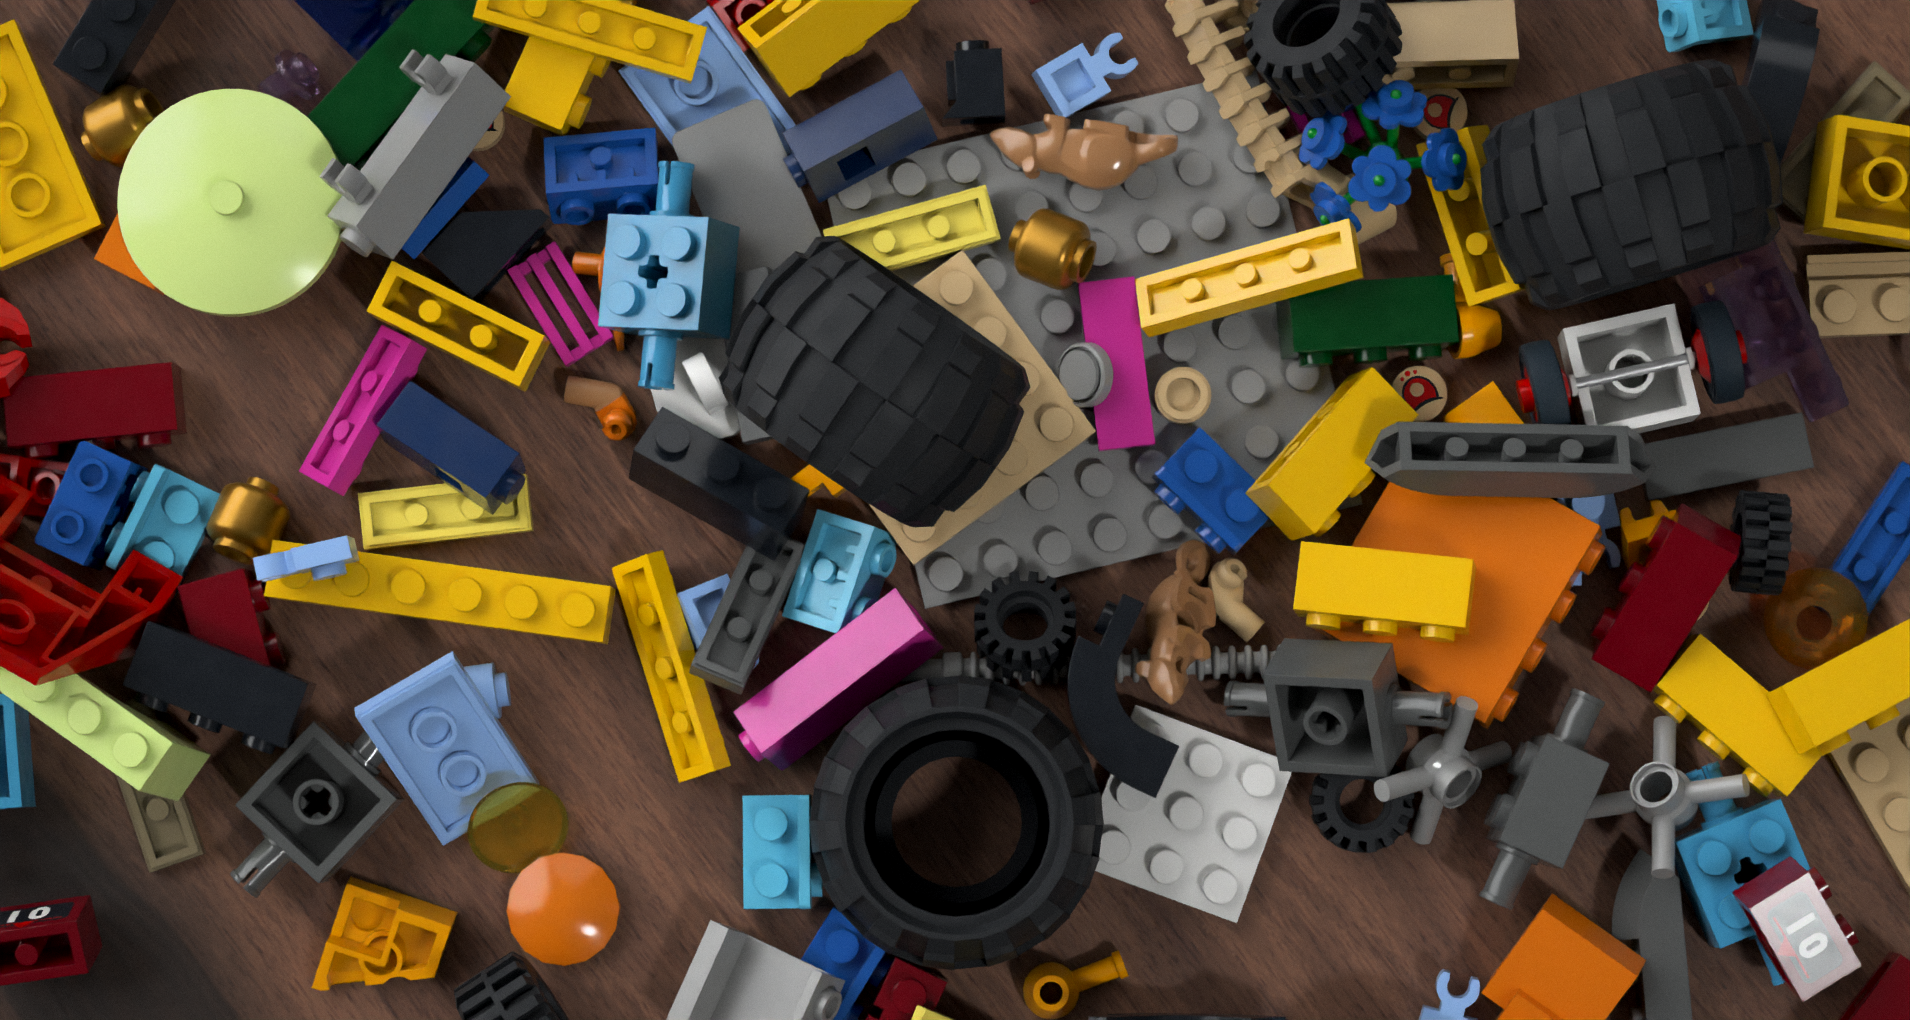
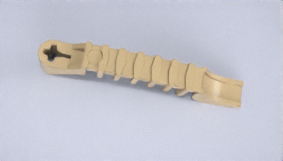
M1167 0L1165 7L1175 22L1172 30L1176 37L1181 36L1188 48L1189 54L1187 58L1190 64H1196L1205 78L1203 86L1206 92L1212 91L1221 106L1219 113L1222 119L1228 118L1237 131L1238 136L1236 140L1240 147L1246 145L1254 157L1255 162L1253 166L1257 173L1263 171L1273 185L1270 191L1274 198L1284 195L1310 207L1313 211L1316 205L1312 201L1310 193L1315 190V186L1320 182L1329 185L1337 195L1344 196L1348 192L1351 178L1356 174L1352 172L1344 175L1330 166L1328 161L1320 170L1312 168L1311 164H1302L1298 154L1302 145L1303 133L1285 140L1279 131L1285 128L1290 120L1287 108L1268 115L1262 103L1268 100L1272 89L1266 82L1251 88L1245 77L1252 75L1255 67L1250 62L1248 56L1235 61L1229 51L1241 45L1245 35L1242 26L1223 33H1219L1215 24L1235 16L1239 8L1238 0H1223L1205 6L1203 0ZM1355 201L1350 205L1351 211L1357 216L1362 226L1361 230L1357 232L1358 245L1392 228L1396 223V206L1391 203L1381 212L1373 211L1368 201Z

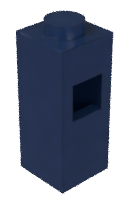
M899 70L783 132L782 134L792 153L783 158V161L797 187L800 188L808 184L820 203L938 139L922 103L903 71Z
M409 381L376 425L387 445L492 515L502 502L506 505L511 503L525 483V476L523 474L526 469L519 452L412 381Z

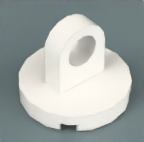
M683 337V340H678L673 384H675L674 390H663V388L662 390L651 389L657 412L664 407L721 440L734 437L740 432L737 409L724 396L719 381V376L728 365L724 339Z

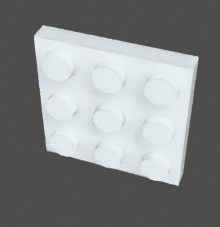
M1135 705L1130 718L1137 725L1148 732L1179 745V748L1156 798L1124 784L1109 774L1101 796L1104 825L1099 854L1100 859L1095 871L1237 923L1292 772L1279 771L1276 756Z

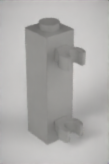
M411 50L399 68L406 76L421 86L415 97L360 171L349 163L344 167L339 161L332 158L319 176L327 185L342 195L328 214V217L344 230L339 238L358 254L368 257L371 252L390 259L395 258L511 98L476 63L447 54L439 62L429 54L423 58L417 51Z

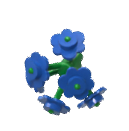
M1395 80L1387 85L1385 83L1377 92L1372 90L1364 96L1366 101L1357 107L1354 104L1346 106L1345 112L1355 108L1371 144L1366 151L1345 142L1342 133L1346 129L1347 119L1339 114L1333 116L1330 111H1327L1323 117L1314 118L1306 125L1302 134V145L1299 150L1301 162L1307 165L1311 164L1312 168L1320 170L1326 165L1328 159H1335L1340 153L1354 160L1352 170L1356 175L1351 178L1348 192L1344 196L1337 195L1324 182L1318 183L1315 186V190L1310 193V197L1316 205L1313 208L1314 214L1322 226L1349 218L1356 228V233L1359 232L1362 226L1357 216L1351 211L1350 205L1355 201H1368L1373 211L1381 212L1388 207L1389 203L1393 205L1405 203L1411 196L1412 188L1408 182V177L1413 169H1423L1425 175L1432 178V185L1438 192L1446 191L1447 189L1458 190L1462 187L1467 155L1464 148L1459 144L1458 134L1453 128H1443L1439 133H1430L1426 141L1428 150L1420 157L1405 158L1398 149L1400 125L1404 127L1420 125L1424 118L1423 109L1427 105L1426 96L1422 93L1414 92L1412 84L1404 80ZM1373 120H1379L1380 126L1387 129L1386 141H1382Z

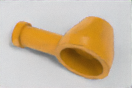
M1451 253L1440 256V266L1444 268V275L1453 274L1459 342L1447 347L1453 359L1469 358L1498 346L1502 338V323L1499 313L1496 310L1480 305L1468 307Z
M1119 950L1112 952V956L1073 971L1065 965L1056 962H1046L1034 967L1027 975L1023 985V997L1026 1005L1035 1015L1044 1019H1058L1066 1016L1076 1006L1079 992L1118 977L1121 979L1129 977ZM1055 982L1062 988V996L1057 1002L1048 1003L1042 999L1040 989L1045 983Z

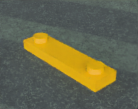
M477 0L473 14V20L689 84L692 82L707 30L705 26L617 0Z
M1348 218L1136 278L1135 285L1141 328L1148 337H1153L1364 277L1356 228Z
M664 551L648 553L612 567L679 783L731 766L705 681L689 673L696 653Z

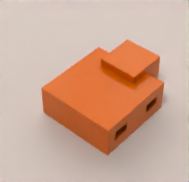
M1552 893L1493 973L1481 993L1503 1008L1496 1020H1605L1638 977L1646 959Z

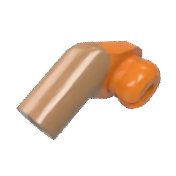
M568 376L564 403L593 408L603 426L602 431L606 437L614 441H621L626 439L635 430L637 425L636 411L619 385L611 382Z

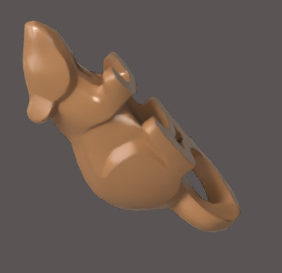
M1052 114L1044 115L1043 122L1048 130L1043 133L1031 134L1022 129L1009 126L998 128L990 133V138L1002 154L1020 167L1027 178L1036 179L1039 177L1040 171L1049 174L1062 175L1073 183L1097 191L1112 189L1121 185L1139 166L1170 155L1177 151L1178 135L1137 133L1129 131V127L1126 125L1090 119L1084 120L1083 129H1070V119Z
M1188 540L1179 546L1176 553L1177 570L1174 571V575L1165 578L1154 589L1146 604L1144 625L1147 640L1151 647L1150 660L1140 661L1135 667V672L1138 676L1146 679L1151 689L1170 705L1175 704L1184 693V688L1189 681L1186 669L1195 660L1203 662L1211 657L1209 642L1202 634L1204 630L1215 627L1216 624L1214 594L1209 587L1198 586L1199 582L1208 573L1210 554L1207 552L1204 543L1197 540Z

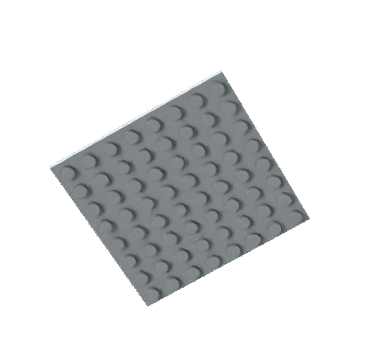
M1254 70L1252 75L1245 77L1251 88L1260 84L1257 70ZM1203 83L1077 112L1068 118L1071 121L1070 129H1083L1084 120L1090 119L1126 125L1129 127V131L1137 133L1178 135L1177 151L1139 166L1125 182L1112 189L1097 191L1084 188L1062 175L1049 174L1040 171V175L1036 179H1029L1020 167L1002 154L990 138V133L918 150L828 198L833 224L838 226L986 185L1001 241L964 252L1056 377L1058 363L1063 352L1072 344L1085 342L1078 283L1074 282L1065 290H1057L1024 278L1017 273L1014 266V253L1009 251L1008 243L1012 230L1019 220L1027 221L1034 212L1044 208L1086 223L1091 233V240L1096 242L1097 249L1092 268L1083 282L1134 276L1136 279L1296 233L1288 197L1280 195L1274 198L1270 191L1273 185L1263 171L1257 173L1253 166L1255 162L1254 157L1246 145L1240 147L1236 140L1238 136L1237 131L1228 118L1222 119L1219 113L1221 106L1212 91L1206 92ZM1264 102V103H1262V105H1263L1264 109L1266 110V106H1265V102ZM1043 121L1014 127L1031 134H1039L1048 130ZM956 254L892 272L913 286ZM1276 302L1153 337H1148L1141 328L1155 445L1098 452L1096 433L915 565L925 609L978 597L984 588L992 592V581L1001 577L1005 585L1009 584V573L1019 571L1020 581H1028L1029 571L1039 572V582L1045 581L1047 576L1052 578L1062 577L1175 550L1188 540H1197L1204 543L1194 531L1200 523L1190 513L1183 509L1178 515L1175 514L1155 495L1153 491L1159 484L1152 478L1154 473L1200 427L1250 476L1257 480L1335 392L1329 366L1299 368L1298 359L1281 360ZM1177 367H1189L1199 371L1207 379L1211 388V402L1206 413L1199 420L1186 425L1174 424L1163 418L1158 412L1154 401L1155 388L1160 378L1167 371ZM1079 407L1096 430L1093 407ZM1360 493L1353 498L1347 496L1337 510L1362 505ZM1269 518L1259 529L1276 526V524Z

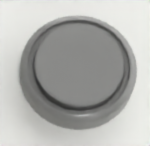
M1092 342L1075 343L1063 352L1058 363L1057 379L1066 389L1067 395L1074 400L1073 404L1075 406L1094 407L1102 403L1111 390L1113 383L1112 363L1106 351L1098 344Z

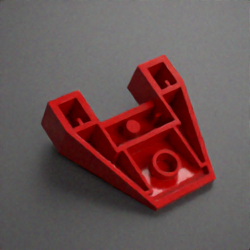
M0 474V666L38 686L134 656L147 622L157 621L162 623L178 590L177 586H180L183 576L133 550L101 594L10 544L16 535L34 493Z

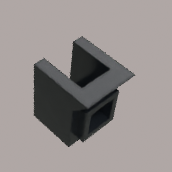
M968 40L956 43L954 60L946 61L948 106L952 107L942 118V127L1005 123L1002 48H990L989 41Z

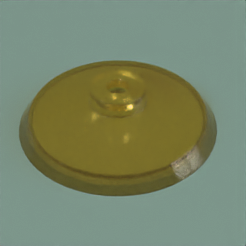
M529 782L510 783L489 792L476 805L468 823V841L475 856L486 866L504 873H521L523 869L540 857L559 852L567 837L569 820L563 802L548 788Z

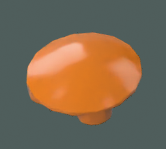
M561 852L540 857L521 871L510 889L507 916L511 933L525 952L543 963L567 966L587 961L605 948L616 930L621 905L617 897L615 885L602 867L584 856Z

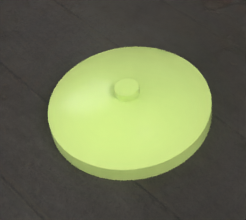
M219 89L183 99L159 114L143 130L132 146L124 163L118 187L117 209L121 233L126 247L140 271L155 287L165 295L193 310L210 315L242 317L268 312L281 307L307 291L328 268L341 243L339 237L344 230L328 217V214L342 195L319 177L332 158L339 161L338 157L324 134L307 116L285 101L271 95L245 89Z

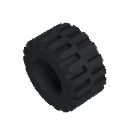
M1258 0L1256 6L1259 9L1257 12L1250 14L1246 24L1250 31L1244 35V45L1249 50L1246 54L1252 65L1285 106H1289L1293 112L1299 115L1307 112L1311 117H1323L1327 111H1330L1334 116L1344 113L1348 105L1354 104L1357 107L1365 102L1364 96L1372 90L1377 92L1385 84L1382 81L1385 74H1392L1397 62L1393 57L1401 53L1403 44L1399 39V36L1402 34L1401 25L1385 0Z
M514 951L454 989L455 1004L462 1020H569L561 1005L535 968L527 959Z

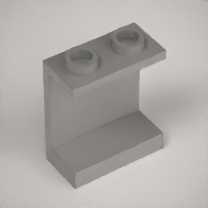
M710 920L666 1020H833L841 1005L842 996L840 992L845 984V980L736 928Z

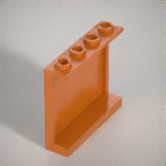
M1389 481L1351 546L1473 559L1476 565L1469 635L1455 634L1454 642H1436L1421 639V630L1398 627L1397 636H1380L1364 633L1363 624L1343 621L1340 623V630L1312 629L1330 639L1333 637L1338 641L1393 643L1397 674L1427 692H1449L1451 700L1446 703H1452L1453 707L1456 699L1460 696L1474 699L1478 703L1474 719L1479 721L1481 726L1488 729L1494 718L1503 722L1513 708L1519 692L1512 689L1522 670L1524 669L1532 673L1543 657L1548 643L1541 640L1551 621L1553 620L1561 624L1570 611L1577 597V594L1571 592L1570 589L1579 573L1582 571L1590 575L1600 560L1606 547L1598 542L1602 536L1601 526L1552 498L1434 495L1413 491Z

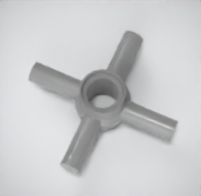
M1460 696L1456 699L1452 710L1451 722L1445 730L1444 736L1441 734H1431L1422 739L1412 749L1406 761V771L1379 779L1374 784L1375 795L1382 802L1417 791L1423 793L1410 832V838L1416 843L1425 845L1432 841L1443 806L1451 809L1465 803L1477 790L1482 779L1481 771L1508 763L1512 758V750L1505 741H1499L1471 751H1467L1464 748L1478 709V703L1470 697Z
M1659 716L1653 721V762L1645 764L1636 771L1631 779L1630 790L1596 795L1585 819L1637 812L1645 822L1652 825L1651 874L1656 878L1667 879L1675 875V831L1685 828L1693 821L1698 810V803L1747 797L1750 793L1749 781L1746 774L1690 781L1686 774L1676 769V722L1669 716ZM1670 792L1665 799L1658 802L1661 796Z

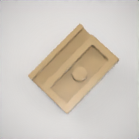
M1910 252L1807 255L1803 258L1806 272V282L1804 285L1807 339L1910 335Z

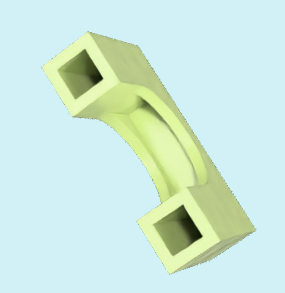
M0 666V692L138 791L179 801L211 755L166 722L137 712L79 673L35 686Z

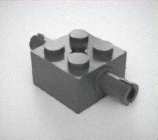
M1284 638L1263 673L1264 684L1229 681L1224 694V706L1233 705V707H1227L1225 710L1228 717L1250 716L1269 717L1271 719L1279 771L1388 777L1408 741L1406 725L1432 726L1447 729L1451 722L1453 709L1452 703H1444L1451 700L1449 692L1403 691L1398 681L1393 643Z
M1572 688L1570 691L1571 695L1553 734L1546 733V735L1532 736L1531 740L1526 743L1519 742L1507 768V773L1514 775L1507 793L1503 795L1497 793L1483 822V824L1491 827L1486 839L1497 843L1496 848L1500 849V852L1479 896L1511 911L1514 908L1513 904L1532 864L1537 866L1538 863H1541L1547 867L1563 869L1610 764L1588 754V750L1584 749L1605 702L1575 688Z
M313 721L236 803L235 806L263 831L262 835L265 837L245 860L230 872L231 877L240 884L241 882L245 883L258 869L254 877L243 887L250 895L257 898L261 894L260 892L289 861L297 863L317 883L328 882L405 800L379 775L381 770L378 766L384 758L366 731L353 744L349 741L345 743L326 724ZM313 790L316 792H326L329 790L331 796L328 804L332 807L329 813H312L311 809L315 801L310 794Z

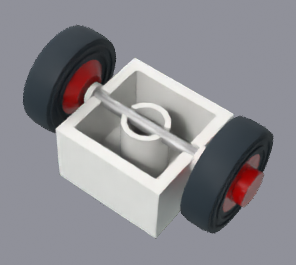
M1721 300L1701 303L1691 308L1692 340L1691 347L1687 348L1684 346L1675 304L1564 328L1557 339L1565 371L1560 367L1555 350L1549 340L1529 342L1519 347V366L1522 379L1516 380V389L1523 414L1530 413L1532 424L1571 425L1569 407L1572 398L1578 425L1628 426L1637 433H1643L1692 422L1701 414L1691 375V370H1695V367L1698 374L1701 375L1709 398L1714 404L1732 402L1744 397L1745 376L1743 364L1747 363V353L1743 336L1740 330L1735 331L1728 309Z

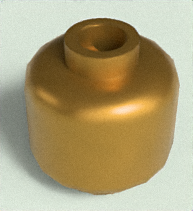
M128 84L120 85L84 109L82 120L85 131L81 133L82 143L95 160L102 161L105 159L111 165L123 168L126 158L139 135L165 110L156 96L148 89H137Z
M1041 208L1034 212L1027 221L1021 219L1016 223L1010 235L1008 249L1014 253V266L1020 276L1053 289L1065 290L1074 282L1081 283L1085 280L1092 268L1097 244L1091 240V233L1086 223L1051 209Z
M249 477L246 483L235 482L225 485L206 527L209 536L215 541L213 545L214 550L232 561L246 565H254L253 558L270 554L272 540L280 541L290 518L289 508L284 501L277 497L280 491L279 488L257 477Z

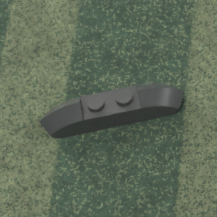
M1396 422L1380 431L1364 462L1380 476L1398 486L1417 492L1444 496L1595 497L1624 491L1641 485L1647 481L1656 469L1639 433L1628 426Z
M1640 849L1629 864L1621 880L1612 916V936L1618 940L1631 939L1632 950L1646 959L1638 977L1632 983L1635 984L1637 1007L1629 1008V1020H1693L1680 880L1676 875L1667 879L1652 876V856Z

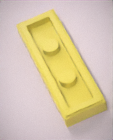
M986 185L823 229L824 236H836L890 271L956 254L961 250L966 251L1001 241Z
M523 474L525 476V483L516 498L507 505L502 502L493 515L446 483L358 493L364 550L534 531L528 475Z

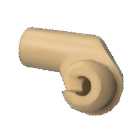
M1229 557L1221 562H1217L1213 566L1208 576V587L1214 594L1216 616L1247 643L1265 621L1243 603L1244 579L1247 578V569L1242 561Z

